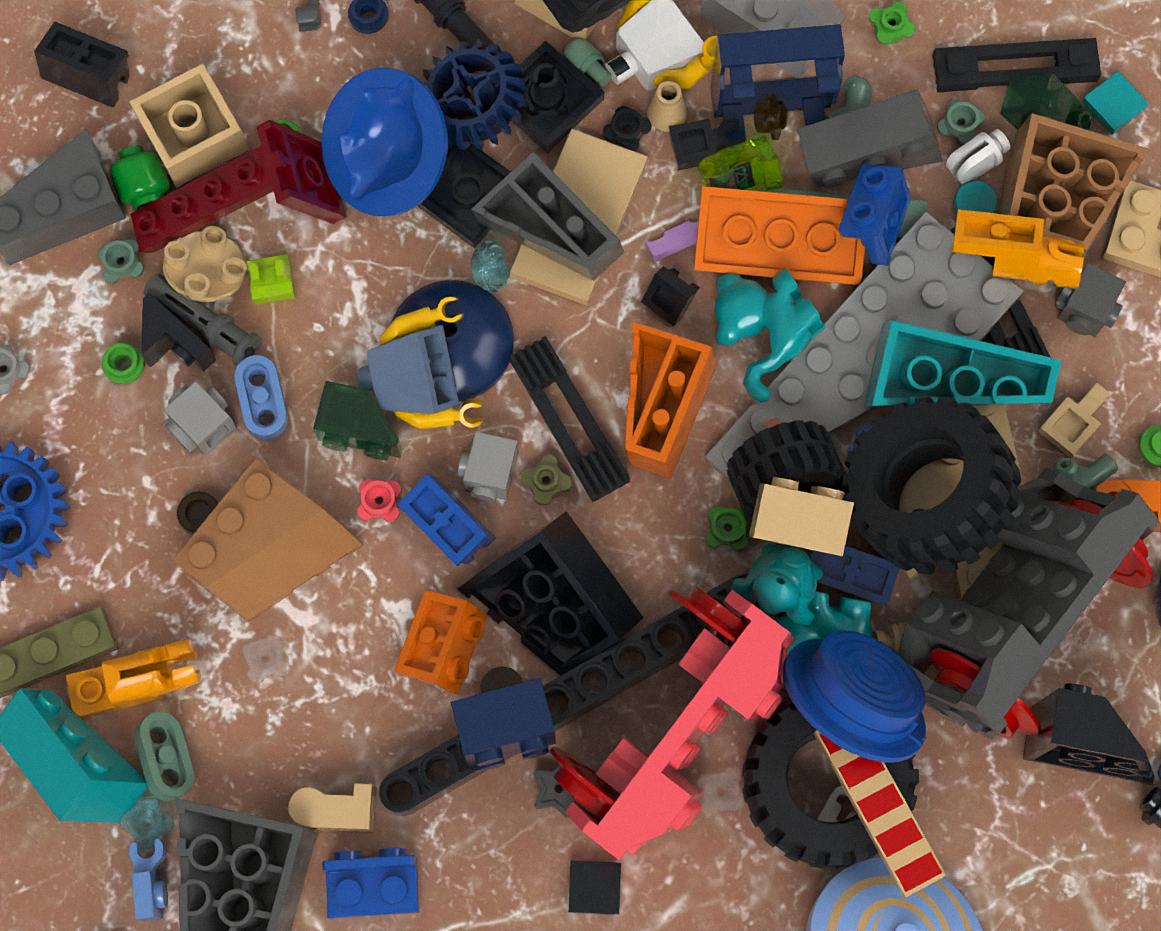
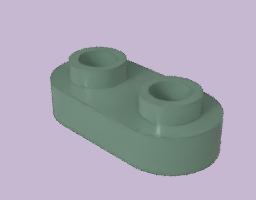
M157 711L150 713L138 723L134 731V741L147 787L156 798L168 802L175 801L176 798H181L192 788L195 780L194 769L178 720L167 712ZM150 732H155L159 735L160 744L154 743L151 740ZM162 774H167L171 777L172 786H168L163 782Z

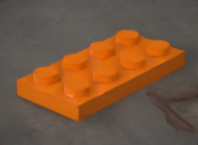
M701 187L694 270L774 277L776 273L786 268L793 279L860 285L862 282L865 246L862 245L861 239L842 237L840 235L839 226L849 199Z

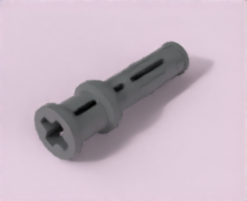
M157 273L153 275L145 285V296L150 293L177 318L200 332L208 347H217L232 357L234 365L238 366L243 359L256 355L259 351L262 338L258 334H249L234 324V319L229 314H216L201 302L180 295L169 285L162 274ZM174 298L182 304H184L189 309H191L192 311H194V314H192L184 307L174 301ZM230 337H231L233 340H235L237 343L235 344L234 342H232V341L230 340Z

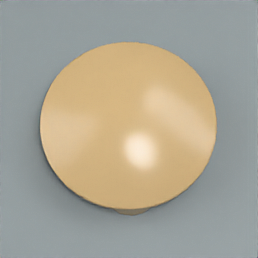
M208 226L204 230L195 231L183 238L169 242L164 249L162 263L164 276L177 293L188 296L186 297L188 299L199 302L223 300L238 291L246 278L247 262L243 251L232 239L226 236L225 231L220 227Z

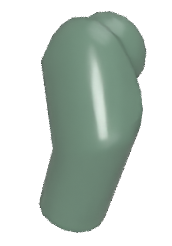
M859 76L848 78L843 86L847 89L845 91V105L829 113L825 118L829 119L868 106L872 95V89L868 80Z
M1103 454L1088 467L1077 465L1076 462L1071 463L1070 458H1062L1055 463L1054 470L1061 472L1081 486L1093 490L1118 470V466L1112 457L1108 454Z

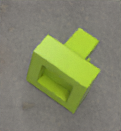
M288 254L246 261L251 297L254 305L296 299Z

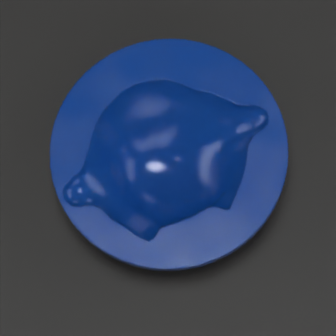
M375 68L356 75L345 83L335 95L323 124L322 155L326 172L333 187L350 206L373 216L403 214L418 206L429 196L439 181L448 153L446 123L435 96L422 81L402 70Z
M842 630L832 632L824 639H812L798 643L786 656L783 664V680L791 700L804 718L836 745L860 757L889 763L901 762L911 758L923 745L924 740L927 738L925 737L926 725L922 714L926 702L924 687L913 668L889 646L868 635Z

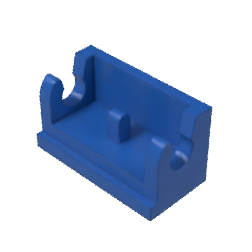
M426 474L397 504L456 566H459L461 563L469 564L474 560L473 555L482 546L488 547L496 539L438 478L430 474Z

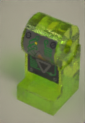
M765 135L720 150L718 153L704 158L698 166L701 183L705 187L752 190L765 186L768 192L783 187L778 156Z

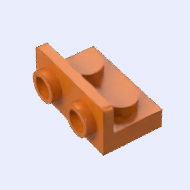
M424 590L394 671L404 677L436 685L449 693L458 694L462 682L468 676L469 663L476 644L484 633L486 613L467 600Z

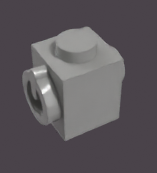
M196 381L189 387L184 386L178 389L170 397L169 405L163 409L169 418L162 424L189 453L198 448L206 456L237 428L231 417L224 411L229 406L224 398L213 387L205 391Z

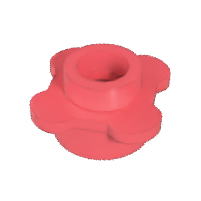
M371 479L361 482L359 485L361 505L357 508V514L360 519L370 521L372 518H384L386 522L395 521L400 515V511L396 507L397 497L401 494L399 483L394 480L384 482ZM382 497L383 503L376 504V498Z

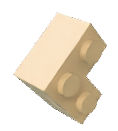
M778 477L772 478L771 485H759L749 537L843 556L854 502L842 500L844 491L811 486L810 493L798 491L800 482Z

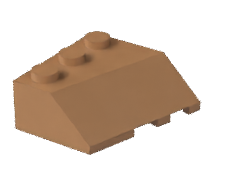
M254 459L172 561L184 574L246 621L250 622L292 594L294 589L315 575L319 576L331 568L330 565L348 553L352 554L361 548L363 544L322 507L260 461Z

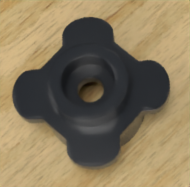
M621 106L616 109L611 124L603 128V136L607 141H616L624 148L635 152L639 149V141L642 136L651 131V122L648 118L642 117L638 111L627 106ZM628 126L631 128V131L625 132L623 128Z

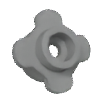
M9 345L0 346V368L3 366L7 367L5 373L0 372V394L8 393L14 382L19 378L27 377L29 374L28 364L24 361H19L14 356L13 348Z

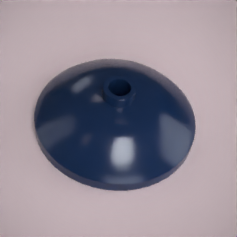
M445 280L428 284L408 296L397 309L392 321L398 316L427 306L430 310L435 309L440 301L446 297H456L459 299L448 302L445 305L444 312L450 318L464 313L462 319L451 323L440 320L435 322V326L443 325V329L452 326L457 329L455 335L451 337L445 336L458 401L460 402L485 393L501 379L510 364L509 355L513 353L514 334L507 311L490 292L469 282Z

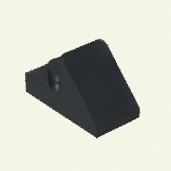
M148 293L143 298L141 347L142 357L148 366H154L171 350L187 367L194 362L204 372L216 361L209 347Z

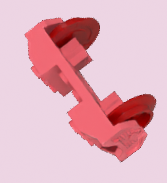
M697 586L689 596L673 590L668 592L669 595L712 627L709 631L704 628L678 664L701 681L703 686L650 756L630 740L623 738L599 770L595 772L562 749L555 746L550 749V753L561 766L553 776L554 779L576 799L565 813L582 832L618 860L623 859L627 852L633 855L636 854L643 843L673 830L679 831L685 827L688 828L698 816L703 806L697 801L703 795V792L675 771L678 769L682 770L683 768L686 770L702 749L696 744L703 733L711 732L713 734L729 712L723 708L726 703L748 720L757 722L760 717L769 720L784 700V697L778 694L784 686L783 664L788 655L789 648L796 639L790 635L791 633L733 590L724 599L723 604L727 608ZM732 641L734 644L730 648L728 645Z

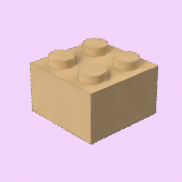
M203 63L129 101L141 127L154 150L159 155L176 188L249 150L240 126Z

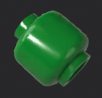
M141 145L120 151L118 153L120 159L110 167V175L120 202L132 205L133 210H139L164 197L170 189V181L157 152L144 151Z

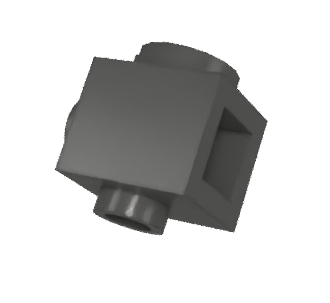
M1087 263L1082 270L1078 289L1062 287L1054 305L1062 309L1057 319L1065 322L1066 326L1077 334L1096 337L1104 325L1111 328L1123 307V305L1116 301L1126 281Z

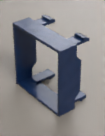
M841 24L721 34L717 36L710 87L714 118L723 117V121L730 118L739 119L740 130L726 135L730 140L744 138L746 144L743 115L754 114L757 102L759 100H766L769 93H774L777 101H783L787 111L803 110L805 126L826 120L824 108H831L832 104H836L842 83V65L845 52ZM814 60L816 77L753 82L751 65ZM726 67H729L730 70V85H725L724 82V73Z

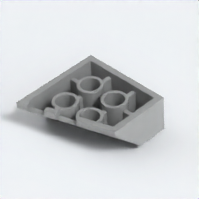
M702 0L700 14L702 18L727 34L842 24L846 17L833 0ZM814 60L774 64L799 79L804 76Z

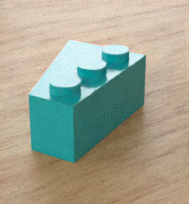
M20 688L0 714L1 744L59 821L121 823L148 788L145 777L67 707L63 700L53 691L48 689Z

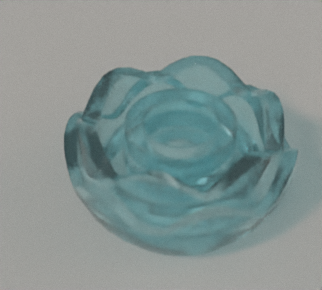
M491 240L481 243L474 250L470 259L471 270L474 280L479 287L486 291L499 292V290L508 287L506 281L509 278L510 270L503 262L505 256L503 247Z

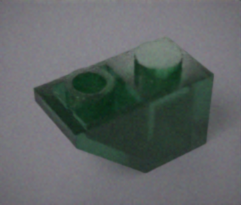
M1053 73L1011 78L1000 114L1017 130L1032 113L1089 131L1093 129L1095 115Z
M326 381L313 427L316 437L319 441H322V445L328 449L342 452L347 451V447L364 450L363 454L377 460L385 461L388 460L389 456L401 458L402 447L399 438L369 391L363 388Z

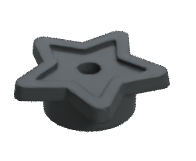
M559 765L553 772L535 770L533 775L541 790L534 803V807L536 809L555 807L564 817L569 818L565 811L575 798L564 788L561 793L555 792L554 789L556 785L560 784L553 776L561 766Z

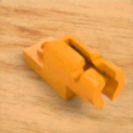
M958 209L952 252L994 257L993 277L1029 280L1038 285H1045L1048 280H1053L1056 287L1078 289L1085 245L1066 239L1043 237L1044 219Z
M186 639L169 643L162 647L141 650L131 655L103 661L101 667L65 675L72 711L80 719L162 700L165 693L185 689L193 684L200 683V670H196L194 665L173 669V666L178 663L197 658L192 641Z

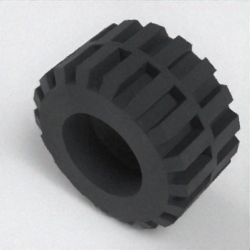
M803 420L776 424L773 427L760 431L744 441V444L732 453L733 457L727 463L728 469L726 471L745 518L747 521H751V523L759 485H771L773 477L800 482L798 491L810 493L811 486L843 491L841 489V480L843 473H846L826 428L818 425L817 422H803Z

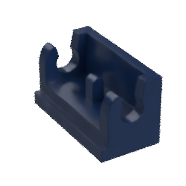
M846 545L843 556L811 550L809 556L810 560L817 564L823 572L821 579L817 582L887 606L900 570L891 561Z

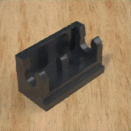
M54 21L34 50L41 79L110 107H114L119 100L118 82L128 83L129 69L127 58L129 55L127 50Z

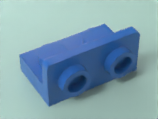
M863 164L839 226V232L842 237L861 239L862 245L867 248L872 264L888 266L911 200L902 167Z
M406 848L379 849V857L362 859L361 851L334 852V860L323 861V871L326 872L327 918L419 913L417 858L414 855H406Z

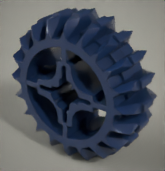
M477 39L471 48L467 42L462 40L460 49L455 52L452 48L446 46L447 56L442 60L439 57L433 56L435 68L433 70L423 69V76L427 80L423 83L433 93L442 110L447 128L448 146L453 147L457 144L461 150L466 152L471 143H473L476 149L482 151L484 140L487 139L492 144L498 145L497 134L503 131L505 134L511 135L512 129L508 124L510 121L521 122V114L517 109L527 107V100L523 94L528 90L526 82L522 79V69L518 64L514 63L515 60L509 52H502L500 47L494 43L487 47L483 41ZM483 71V72L478 73V74H470V73H472V72ZM468 86H470L474 92L473 97L476 101V105L472 103L469 97L471 96V94L468 90ZM467 116L475 117L469 120H460Z

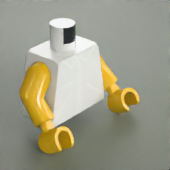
M631 0L627 4L617 25L616 49L620 55L605 63V68L612 75L611 79L616 85L635 75L647 91L657 89L665 81L675 82L681 89H690L713 69L712 64L715 58L717 36L708 37L703 42L673 0Z

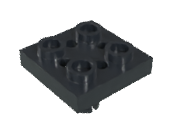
M545 40L519 65L523 71L522 79L527 84L528 91L523 94L527 100V107L517 109L521 114V122H512L545 152L549 153L570 133L571 129H574L604 100L605 92ZM559 108V112L563 113L566 109L567 113L565 115H558L556 110ZM535 109L538 110V113L535 116H530L527 113L528 110L530 111V113H534Z

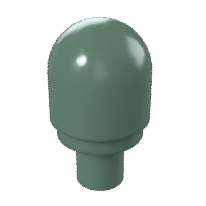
M582 38L573 39L567 43L563 56L589 79L592 78L600 87L607 85L612 75L603 67L604 58L602 54L589 41Z

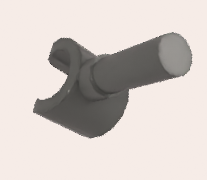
M308 0L309 6L295 8L299 32L318 30L321 27L319 0Z

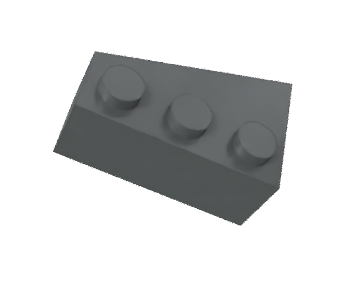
M87 129L82 131L0 197V253L9 265L126 219L99 151Z

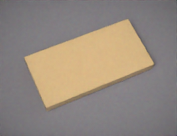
M571 129L553 172L617 236L648 163V156ZM521 245L510 271L511 278L588 306L599 280L598 277L593 281L524 245Z

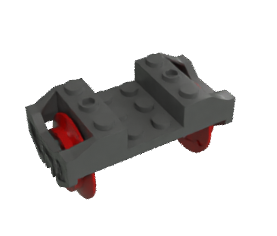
M1047 468L1043 470L1038 478L1018 486L1017 488L1021 492L1020 505L1017 509L1011 508L1010 511L1015 519L1009 530L1002 529L997 535L1003 545L990 559L988 565L971 587L965 591L963 597L957 600L932 590L905 626L898 654L918 675L925 691V704L947 720L958 723L961 726L967 723L974 732L980 731L984 737L993 739L997 735L1011 738L1016 731L1030 736L1037 735L1041 729L1040 723L1029 707L1019 698L1024 689L1109 578L1135 588L1148 587L1153 581V571L1146 561L1148 550L1142 540L1154 531L1160 521L1139 493L1122 489L1115 496L1085 488L1061 472ZM931 664L939 672L934 681L924 675Z

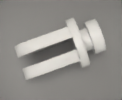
M999 129L994 130L989 135L985 132H980L976 137L950 155L946 167L952 174L956 175L957 180L962 185L969 181H975L994 168V166L1003 162L1002 154L1009 151L1011 145L1007 137Z

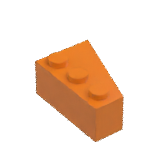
M632 321L633 344L632 359H630L631 377L627 405L625 451L632 466L672 479L716 369V359L711 346Z

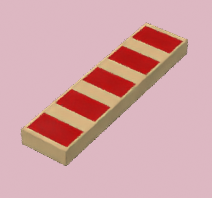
M818 730L815 731L813 734L902 897L907 898L946 877L947 875L885 763L855 755L830 741Z

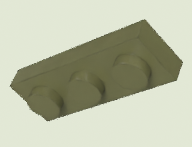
M101 607L95 608L1 647L0 698L17 692L20 688L29 687L118 650L119 648L104 609Z

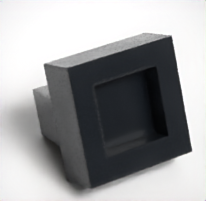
M663 266L655 273L641 302L674 327L683 318L700 287L695 283L689 285L678 277L680 272L675 268L668 270Z

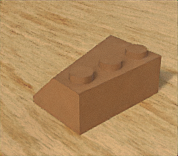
M1032 113L1015 133L997 214L1044 219L1043 237L1066 239L1085 245L1083 252L1085 253L1150 149Z

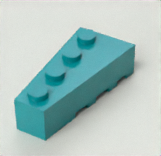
M891 320L882 326L864 407H894L903 402L910 406L915 404V399L931 397L935 403H937L939 397L954 398L958 404L968 403L969 405L1052 403L1062 360Z

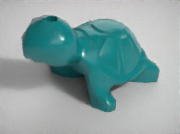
M764 545L761 550L762 555L751 565L747 578L735 579L732 590L743 598L757 599L758 606L766 615L786 612L787 616L796 624H811L815 616L808 609V605L815 595L817 581L823 575L822 569L817 564H814L801 548L791 545Z

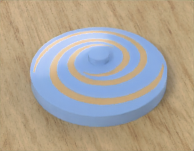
M874 858L847 867L826 885L812 906L806 931H982V928L968 901L945 878L934 882L907 898H903L882 858Z

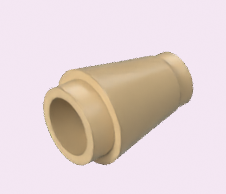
M665 81L658 86L656 93L647 108V117L655 128L660 131L669 132V127L685 123L688 111L680 86L675 82Z

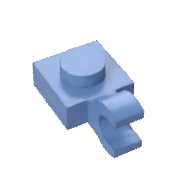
M154 839L155 853L148 859L142 857L140 843L131 842L129 847V855L134 865L132 884L136 920L152 921L163 919L162 908L168 907L165 880L159 881V874L156 873L157 867L165 860L167 854L166 844L162 839Z

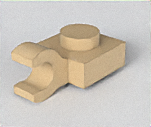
M1096 383L1079 404L1067 397L1040 427L1038 432L1071 459L1101 425L1091 415L1110 393Z

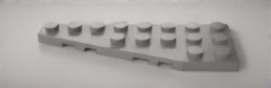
M925 212L894 246L888 266L877 265L824 324L826 328L820 331L810 341L807 348L798 357L793 358L767 387L771 391L769 400L762 403L755 400L705 456V461L730 482L726 470L728 469V460L733 457L732 453L742 446L743 442L766 429L765 425L770 419L778 418L783 423H790L795 420L817 422L818 425L824 426L829 434L878 408L864 407L884 323L893 320L982 341L1021 297L1024 291L1008 278L993 277V266L980 255L952 252L954 234Z

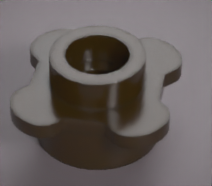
M769 93L766 100H759L754 110V126L758 133H770L772 140H778L781 130L786 127L788 115L783 101H777L774 93Z

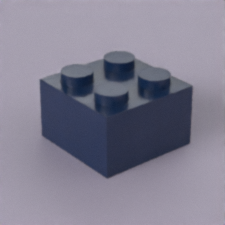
M541 678L450 702L464 757L469 767L477 765L479 771L505 765V757L522 753L523 759L549 753L548 746L556 744L555 730Z

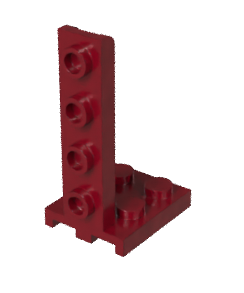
M270 119L256 126L261 146L130 214L139 251L143 253L156 252L166 247L169 242L183 238L271 192H274L276 203L326 222L335 224L347 218L341 196L333 187L325 169L322 142Z

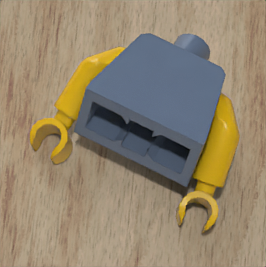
M456 297L442 299L435 309L430 310L427 306L395 318L380 335V346L368 350L367 360L369 366H362L357 372L359 387L363 391L374 390L377 406L381 410L394 411L396 417L418 429L454 426L455 421H461L466 427L475 428L483 421V417L473 419L469 418L465 413L467 408L481 407L483 403L479 399H467L461 408L453 409L454 406L459 405L443 325L435 326V322L443 320L451 323L462 319L464 313L450 318L444 312L445 305L448 302L459 300Z

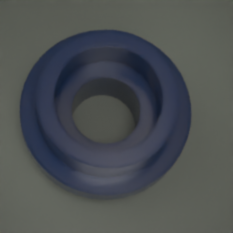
M353 0L348 8L350 24L361 33L371 34L378 32L388 21V8L383 0ZM366 12H373L376 14L373 18L370 19L362 18V15Z

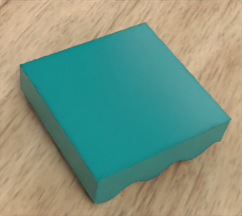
M1119 71L1087 94L1082 100L1084 105L1112 135L1127 125L1132 119L1139 116L1149 105Z

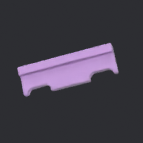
M688 220L663 232V237L653 242L645 241V245L651 253L654 262L696 244L698 221L691 223Z

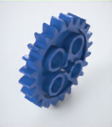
M13 442L8 443L4 452L0 446V508L1 505L5 507L4 511L0 512V581H4L7 569H10L18 578L22 577V564L27 563L36 570L38 564L35 556L38 553L48 558L52 556L50 550L46 547L49 541L54 543L62 542V539L54 532L55 527L68 526V522L59 516L58 513L70 509V505L65 500L57 499L67 492V488L62 483H55L60 474L54 468L46 470L49 462L42 455L34 460L35 452L29 447H25L19 454V448ZM9 475V478L2 485L3 477ZM32 486V493L27 500L23 502L15 501V496L20 488ZM14 527H22L20 538L12 544H6L5 537L7 532Z

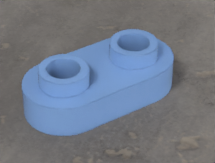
M260 355L249 356L238 364L234 375L244 423L254 437L261 440H271L280 436L288 424V414L279 374L270 359ZM256 375L265 376V381L260 386L251 384L252 379ZM263 415H274V421L270 425H261L260 419Z

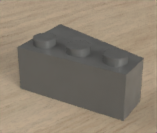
M918 89L797 129L809 175L817 187H834L846 181L857 179L863 164L902 167L904 170L943 162L930 114Z
M534 152L530 153L471 209L480 224L593 281L624 253L619 238Z

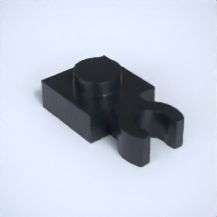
M709 118L669 127V136L678 171L718 162L717 151L719 150L730 154L743 151L745 148L744 138L730 140L726 136L730 132L740 130L739 119H727L720 124L719 128L715 129L711 128Z

